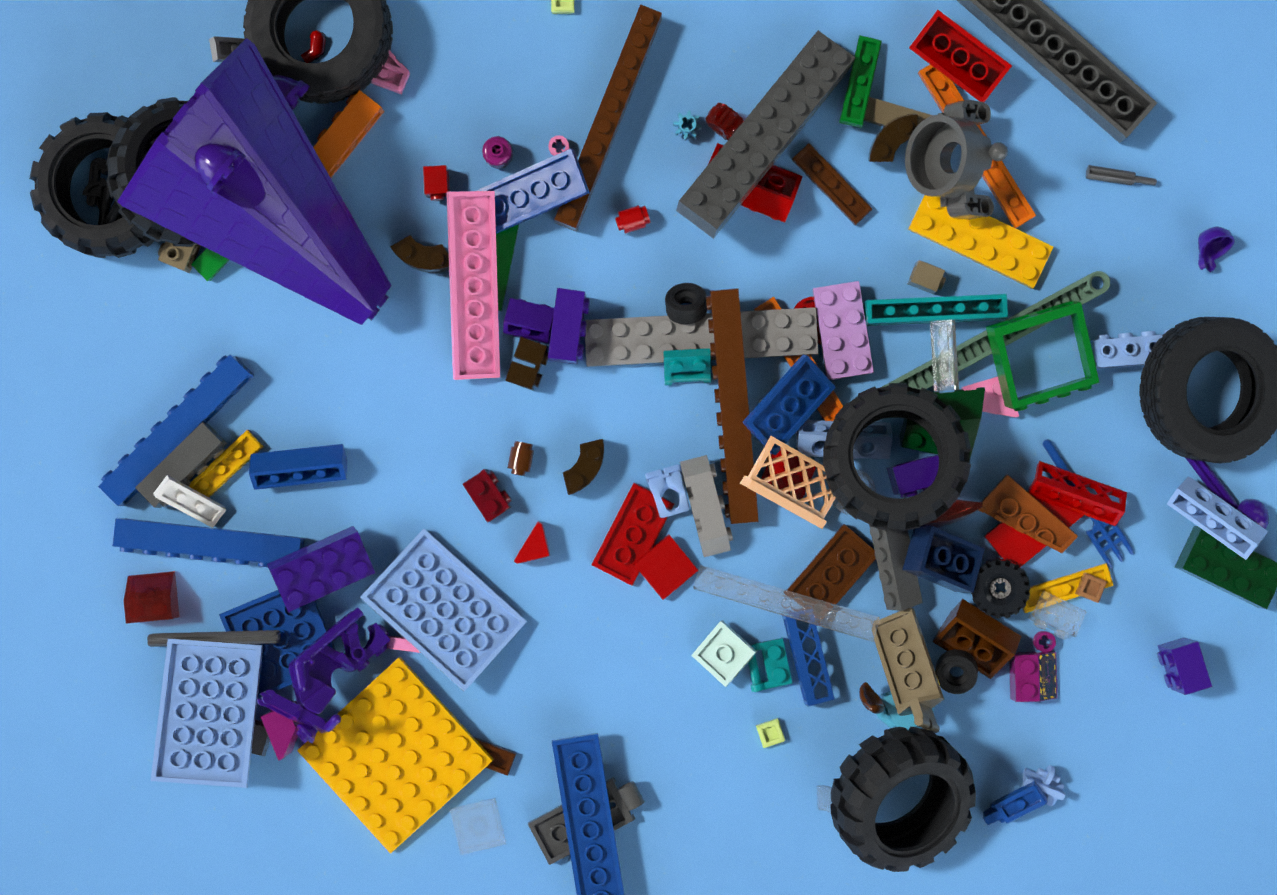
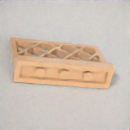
M772 436L767 441L748 477L744 475L740 484L823 529L827 522L824 518L836 498L835 496L833 497L830 489L826 490L824 479L827 478L826 474L823 475L822 471L825 472L822 464ZM774 444L780 446L782 456L771 459L770 451ZM798 456L800 466L790 469L788 458ZM783 460L785 471L775 474L773 463ZM768 465L770 476L764 479L757 477L761 467ZM814 466L817 467L818 477L808 480L806 469ZM802 471L804 482L793 485L791 474ZM787 476L789 487L778 489L776 479ZM820 481L822 492L812 495L809 484ZM805 486L807 497L799 500L796 499L795 489ZM823 496L824 504L819 512L814 508L813 499Z

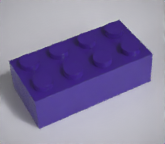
M354 526L267 564L288 612L375 573L359 533Z

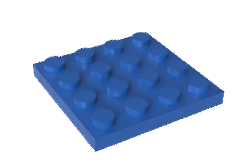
M278 590L219 614L226 632L279 630L281 633V641L279 643L250 644L263 646L258 699L262 697L260 695L262 692L267 690L275 692L292 685L289 672L290 662L328 631L316 600L288 612ZM333 642L327 645L336 650Z

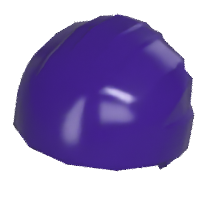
M1217 226L1200 233L1198 237V265L1201 270L1206 268L1209 272L1213 271L1216 268L1214 260L1220 258L1232 248L1235 240L1229 230Z
M1257 499L1243 500L1237 510L1266 529L1269 523L1267 507Z

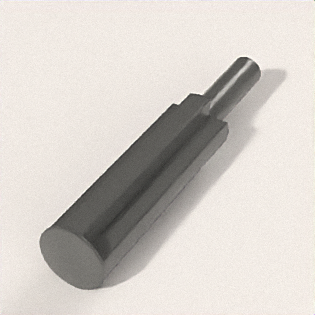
M1088 165L1086 169V179L1126 185L1141 183L1155 186L1157 180L1154 178L1135 176L1136 173L1092 165Z

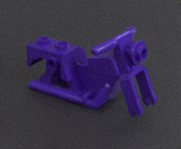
M359 608L350 611L290 662L289 672L297 704L276 694L273 690L260 693L262 699L257 698L260 706H265L290 720L301 723L297 725L298 731L296 734L304 743L307 741L313 743L317 730L321 733L330 732L341 721V717L338 714L333 715L328 721L317 716L322 713L336 694V690L331 684L332 673L338 668L349 673L355 670L360 672L370 664L369 658L373 655L378 657L387 649L385 645L390 641L389 634L381 624L378 625L377 623L367 627L369 640L364 648L361 647L358 625L355 622L363 616V612ZM340 636L342 637L345 653L338 652L327 645Z

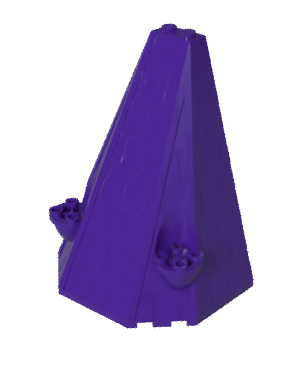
M246 38L200 83L194 95L173 117V121L167 129L158 136L117 202L124 208L218 253L347 319L363 325L367 318L372 321L380 310L377 306L381 308L389 297L386 293L392 285L293 113L294 108L299 103L298 99L306 93L310 86L302 80L298 82L286 76H272L255 44Z

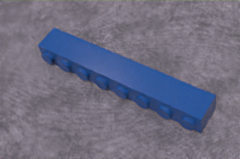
M223 356L216 363L217 368L212 373L207 372L200 379L201 384L196 389H190L183 396L185 400L179 406L177 404L174 405L167 412L168 417L163 422H157L150 430L152 433L146 439L144 437L141 438L134 445L135 450L130 455H124L118 461L119 466L114 471H108L101 478L103 482L98 487L117 506H125L139 492L135 487L202 422L208 423L254 376L236 356Z
M116 518L112 546L120 547L121 552L134 553V549H141L143 554L157 555V551L166 552L167 557L180 558V554H188L189 559L203 560V556L212 557L213 562H226V559H235V564L249 565V561L258 562L260 567H268V563L304 548L305 538Z

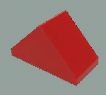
M540 521L537 522L514 559L515 563L518 564L550 556L544 526Z

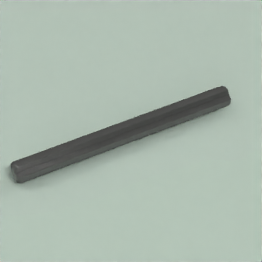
M279 630L155 633L148 635L147 644L150 647L167 646L168 639L236 644H271L281 641V633Z

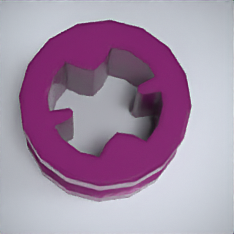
M1040 631L1035 634L1033 644L1041 652H1050L1056 646V639L1053 634L1047 631ZM1044 635L1045 638L1050 639V644H1046V648L1039 644V639L1043 640L1041 637Z

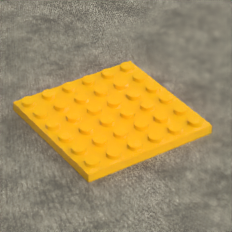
M401 657L397 658L337 713L341 717V721L332 731L326 733L318 731L313 743L307 741L297 750L390 854L494 760Z

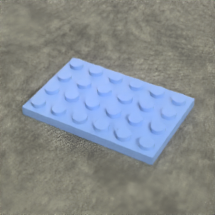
M425 529L415 537L360 597L462 691H465L527 622Z
M168 639L151 781L248 788L263 653L262 645Z

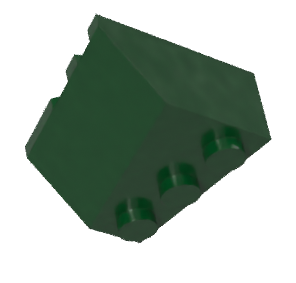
M985 387L966 391L960 389L946 393L933 392L938 395L937 398L945 405H951L961 418L960 423L964 431L968 432L971 457L982 417ZM904 419L899 436L901 447L938 454L935 442L929 433L919 424Z

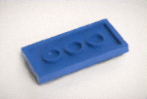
M803 354L742 423L764 446L770 436L786 444L836 387L808 355ZM774 444L770 453L776 455L781 450L780 446Z

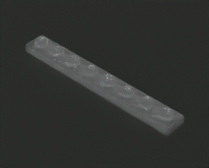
M700 565L693 586L698 591L872 642L874 641L880 617L702 565Z

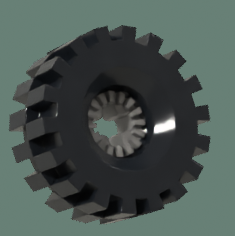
M1001 557L995 560L989 559L986 563L980 565L973 593H971L972 599L978 605V609L986 612V615H993L995 618L1003 616L1009 618L1012 614H1018L1019 610L1024 608L1027 600H1029V577L1024 568L1022 569L1020 564L1012 562L1011 559H1001ZM996 582L999 584L1005 582L1006 592L999 591L997 593L995 591L996 585L994 584Z

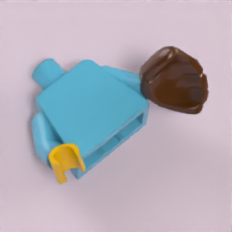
M867 682L861 685L859 693L862 704L866 709L876 714L888 727H904L909 730L910 726L921 728L915 725L913 714L898 715L891 691L878 695Z

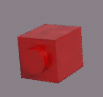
M446 165L423 166L425 196L431 198V201L445 200L444 197H447V192H450L448 167Z

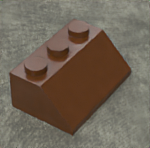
M962 599L950 612L932 642L946 651L960 649L968 652L975 659L978 671L991 679L1015 655L1021 636Z

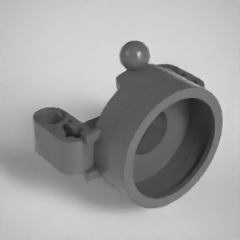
M964 100L947 104L944 108V113H938V115L926 118L914 129L906 147L905 168L912 186L923 195L940 197L941 207H947L948 214L953 218L970 220L992 215L994 210L992 199L986 195L974 194V188L980 181L983 172L991 168L992 160L1002 161L1008 153L1007 147L1003 143L991 144L990 139L984 136L977 125L987 123L991 118L989 106L987 103L980 101ZM960 144L961 161L957 172L954 173L950 164L953 149Z

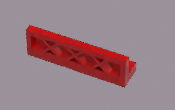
M1041 461L1037 464L1035 479L1028 490L1035 498L1113 526L1117 525L1125 513L1127 492ZM1045 471L1050 473L1053 476V478L1050 479L1048 477L1042 476V472ZM1064 480L1072 481L1075 486L1068 485ZM1087 487L1094 489L1097 494L1090 493ZM1109 495L1119 498V503L1112 501Z

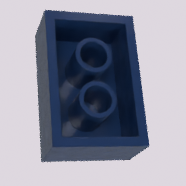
M922 525L920 528L913 529L902 570L954 592L973 593L985 548L934 526Z

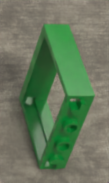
M1071 300L986 326L1005 407L1014 409V411L1025 410L1029 404H1044L1049 402V398L1055 396L1057 398L1071 395V391L1077 389L1078 391L1089 390L1093 384L1100 383L1081 302ZM1071 315L1085 377L1017 397L1003 335Z

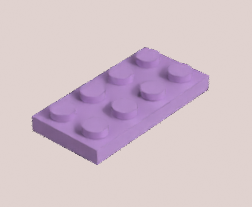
M859 281L813 288L826 377L829 380L874 373Z

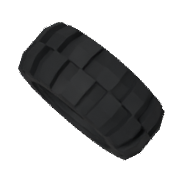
M176 97L157 100L155 104L148 107L143 106L130 115L125 124L120 127L110 146L106 163L108 166L107 184L110 196L115 198L116 202L140 166L144 147L158 138L173 121V117L188 101H179ZM117 202L120 208L118 212L129 225L133 223L142 230V235L158 243L160 241L173 243V246L192 247L194 244H197L124 208Z
M108 112L89 113L87 118L82 120L74 117L60 125L62 131L55 137L50 134L39 147V149L43 150L39 162L33 161L29 179L34 181L35 189L30 191L34 210L38 211L41 215V224L53 237L62 241L65 246L89 256L100 258L115 256L120 258L135 254L137 248L143 245L148 247L154 240L142 235V230L133 223L129 225L123 217L104 225L86 224L75 211L70 195L72 176L80 162L95 151L110 148L120 127L128 120L123 115L117 117L112 116ZM154 139L144 147L141 156V163L156 139Z
M889 383V386L880 388L874 386L858 393L855 399L849 403L846 402L835 415V419L830 429H828L824 444L823 466L826 473V481L833 497L835 496L843 506V509L856 520L858 518L870 524V527L886 531L888 529L905 531L920 528V526L934 521L944 514L960 496L968 480L971 468L969 436L960 423L961 418L951 405L947 406L937 398V394L923 387L921 390L908 387L906 383ZM885 418H904L919 424L929 433L937 447L939 466L934 482L926 490L908 498H889L872 491L861 480L854 465L853 447L858 436L870 424Z
M911 726L909 730L904 727L890 728L884 730V735L879 738L872 735L859 744L861 749L854 756L849 754L840 766L842 773L840 778L833 781L830 793L832 802L830 809L835 829L853 854L857 855L862 862L881 870L885 868L892 872H905L912 865L922 868L935 862L933 857L942 851L946 854L957 843L955 838L959 832H965L972 819L969 809L975 807L976 790L973 783V774L967 761L943 736H938L933 731ZM929 774V783L925 794L910 812L890 822L875 823L876 814L881 802L896 785L910 777Z

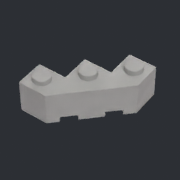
M707 455L681 461V470L703 556L708 557L731 551L729 541H732L733 537L730 527H725L721 509H725L722 495H717L713 477H717L714 463L709 464Z

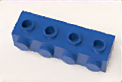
M343 444L251 454L249 476L254 490L346 480L348 460Z

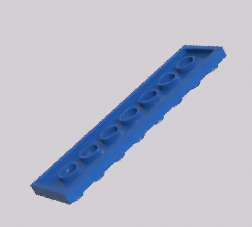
M598 733L552 740L576 894L625 895Z

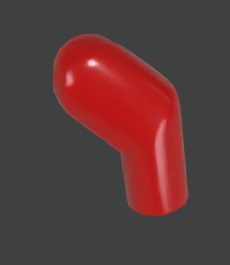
M318 30L310 34V49L301 54L306 63H311L325 52L326 39L324 34Z

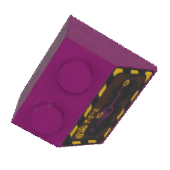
M1016 652L1009 660L1010 699L1015 702H1038L1057 698L1056 652Z

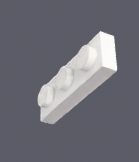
M168 475L153 493L155 498L212 528L226 511L225 506Z

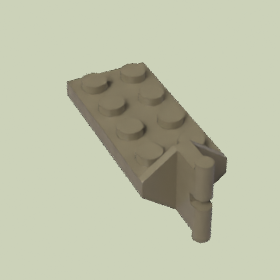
M911 607L870 623L869 626L898 715L913 714L915 725L938 733L940 727L936 722L932 708L943 701L944 697L914 608Z

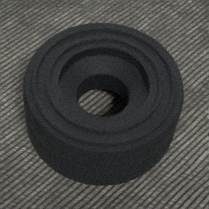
M681 283L670 288L665 296L668 317L673 322L684 325L693 324L703 319L707 313V295L704 289L693 283ZM685 302H690V303H692V304H689V305H681V303H685Z
M953 649L946 651L939 657L935 673L943 690L952 694H962L972 689L978 677V666L971 654L964 650ZM952 667H960L963 670V674L959 677L951 675L950 669Z

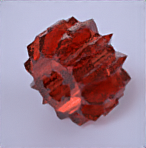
M717 103L713 106L705 118L713 132H716L725 140H729L743 123V118L737 112L722 103Z

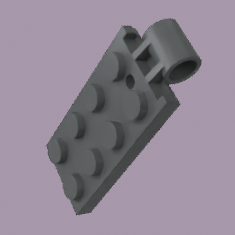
M612 777L606 781L609 803H616L615 807L610 806L615 831L634 821L635 816L634 814L631 815L630 811L642 805L644 800L634 781L618 789L615 784L616 780ZM562 805L528 822V826L549 865L570 855Z

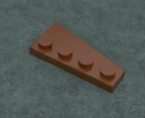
M1008 474L975 507L976 510L990 515L994 519L1015 528V530L1027 534L1060 553H1063L1078 537L1073 530Z

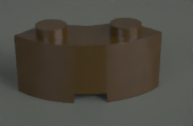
M918 114L903 115L888 122L875 136L870 147L868 161L893 162L896 150L901 144L909 140L912 132L917 127Z
M409 235L390 246L393 252L405 264L414 269L428 273L449 271V254L443 244L424 246L416 242Z
M603 439L580 444V455L577 462L571 469L563 472L568 495L584 489L597 476L604 459Z

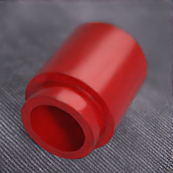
M639 205L619 211V217L615 218L619 231L624 230L625 234L645 228L647 224L651 223L646 206L640 207Z

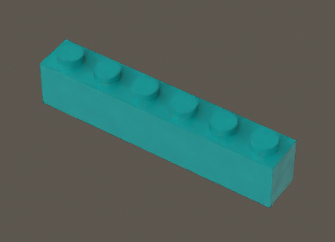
M1007 294L866 300L863 303L866 326L1003 320L1008 317Z

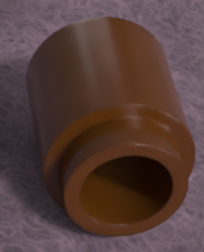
M515 441L514 447L511 446L507 467L512 469L511 474L525 476V472H530L534 450H532L533 444Z

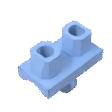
M1049 765L1046 770L1038 768L1037 772L1028 768L1024 769L1021 787L1036 781L1047 798V805L1052 807L1058 799L1063 801L1066 795L1063 792L1064 784L1059 782L1061 777L1054 774V766Z

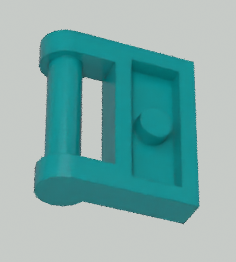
M710 348L663 351L665 386L679 382L704 381V383H711ZM697 371V372H693V373H678V372Z
M782 637L749 644L756 651H762L768 681L761 682L756 655H754L748 662L752 680L750 685L752 692L793 684Z

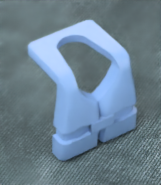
M677 464L664 468L663 471L659 469L645 474L660 518L683 513L690 509L681 465ZM668 488L679 493V506L672 510L667 509L662 501V495Z

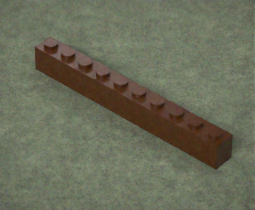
M640 4L578 159L590 193L559 206L554 219L555 224L575 232L579 228L661 23L662 13Z
M739 289L710 290L711 296H706L707 310H712L713 319H708L709 333H714L715 341L710 343L711 357L716 356L717 366H712L713 380H718L719 389H714L715 403H720L721 412H716L717 426H722L723 435H718L719 449H724L725 458H720L721 472H726L727 481H722L723 494L728 495L729 504H724L725 517L730 518L731 524L759 522L756 492L740 484L744 475L748 477L754 462L751 431L742 423L749 415Z

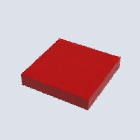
M669 534L634 563V566L662 600L699 571Z

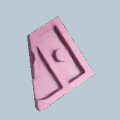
M389 50V56L385 65L382 66L378 76L371 80V84L402 95L410 72Z

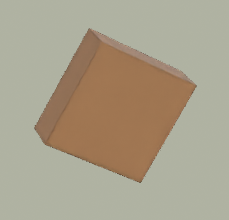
M1083 573L1075 594L1099 603L1107 581L1088 573Z

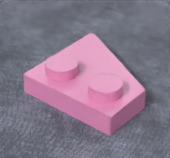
M998 377L961 387L964 391L985 387L982 412L1013 418L1019 417L1018 411L1005 407Z

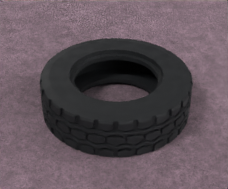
M248 0L243 28L245 29L243 32L244 39L247 38L255 44L272 76H286L298 82L302 80L310 86L306 93L299 98L301 101L326 104L349 98L371 84V80L378 76L382 66L387 61L388 52L391 50L393 40L391 34H393V23L386 0H344L350 5L354 23L351 38L346 47L337 56L321 63H305L292 58L285 44L284 33L288 17L294 8L304 0Z
M1197 317L1175 325V328L1169 329L1152 347V351L1149 352L1141 373L1139 388L1140 404L1147 426L1150 427L1151 433L1157 440H1160V444L1165 448L1172 450L1173 453L1189 459L1212 463H1229L1246 458V455L1253 454L1261 446H1264L1271 438V435L1275 433L1277 429V345L1274 344V341L1267 333H1263L1262 329L1242 319ZM1219 351L1234 363L1238 371L1241 384L1240 396L1234 411L1225 421L1207 428L1197 421L1189 408L1187 383L1195 365L1204 356Z

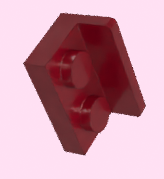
M483 469L462 485L488 523L510 509L509 503L512 500L505 490L500 491L496 485L499 480L492 470L488 472L487 469Z

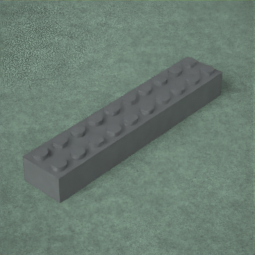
M957 0L1119 143L1132 133L1157 104L1154 99L1041 0Z
M818 30L681 197L676 211L714 239L850 70L855 57Z

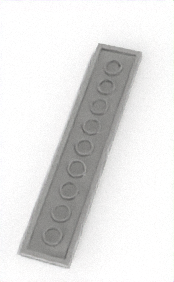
M816 307L741 312L744 358L799 356L803 354L818 355ZM706 313L700 321L687 325L675 323L668 316L584 320L587 323L585 336L587 367L664 363L663 351L710 348V343L715 342L714 333H709L708 319H713L712 313ZM716 356L711 357V360H716Z

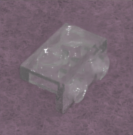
M1044 591L1039 598L1034 612L1029 615L1028 619L1034 621L1033 625L1044 630L1049 628L1055 631V636L1067 640V638L1077 636L1087 611Z

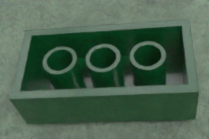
M1198 526L1193 527L1175 565V568L1257 608L1267 609L1277 589V562L1254 551L1245 560Z

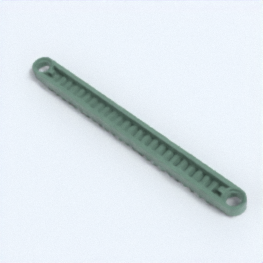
M1102 271L1093 272L1006 320L1071 300L1081 302L1083 305L1108 290L1110 287L1109 276ZM1094 277H1099L1103 280V287L1099 290L1092 287L1091 281ZM1049 322L1003 335L1005 346ZM987 330L889 383H906L908 387L920 390L922 387L927 389L992 354Z

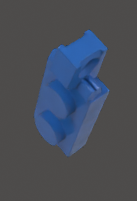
M1033 781L991 803V808L983 812V819L987 825L998 820L1001 823H1009L1045 805L1047 798L1036 781Z

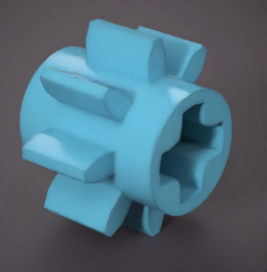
M690 110L684 116L678 113L679 122H673V126L678 127L675 135H683L684 141L687 140V136L692 135L693 138H696L695 130H701L702 127L696 124L699 120V115L691 116ZM683 122H686L687 124L691 122V129H683Z

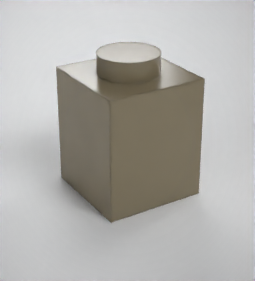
M918 260L914 265L907 284L934 294L937 292V289L941 290L945 283L946 277H943L945 270Z

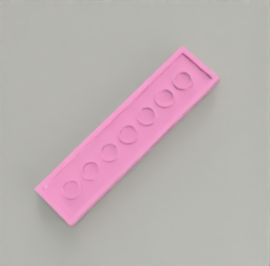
M495 191L447 192L453 379L500 378Z

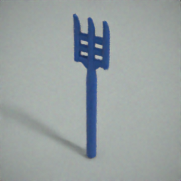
M1045 440L1043 446L1056 467L1071 472L1051 440ZM1067 479L1065 480L1068 485L1073 487L1075 486V484L1072 481ZM1090 517L1093 521L1092 530L1086 531V534L1109 568H1112V564L1105 552L1111 548L1119 561L1122 562L1123 558L1116 546L1121 541L1131 555L1134 554L1129 541L1118 524L1116 526L1111 525L1113 528L1107 532L1104 527L1109 524ZM1100 531L1102 535L1096 539L1094 534ZM1117 533L1118 538L1112 540L1110 536ZM1106 540L1108 544L1102 547L1100 542Z

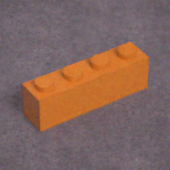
M361 90L347 99V106L342 112L338 111L334 115L332 125L328 130L324 129L319 134L318 142L313 147L330 178L337 172L384 113L382 107Z

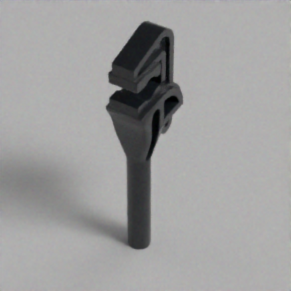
M96 158L91 162L89 182L82 194L87 196L86 202L89 206H98V225H103V221L113 201V198L110 196L107 180L100 178L101 173L104 175L108 174L107 160L102 158Z

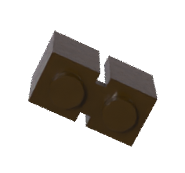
M520 337L514 357L534 364L535 368L512 361L505 381L533 391L534 386L539 387L543 376L539 372L541 366H546L548 362V347Z

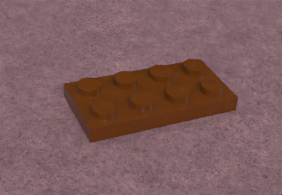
M843 524L783 594L802 611L812 609L815 622L820 624L876 559L875 550Z

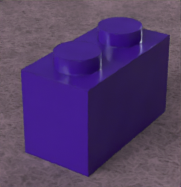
M510 298L504 318L503 333L548 343L552 330L554 308L546 304L539 305L523 299Z

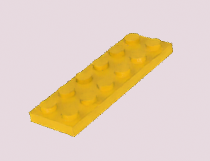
M924 195L908 228L909 231L1030 289L1035 287L1053 249V246L991 216L970 220L953 218L948 214L947 207H941L940 197Z

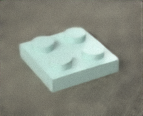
M722 620L691 656L727 687L757 651Z

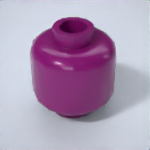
M491 137L483 145V157L489 166L497 169L504 168L512 161V146L504 137Z

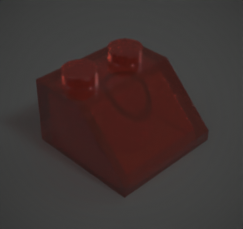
M175 571L128 576L124 595L126 624L168 620L179 617Z

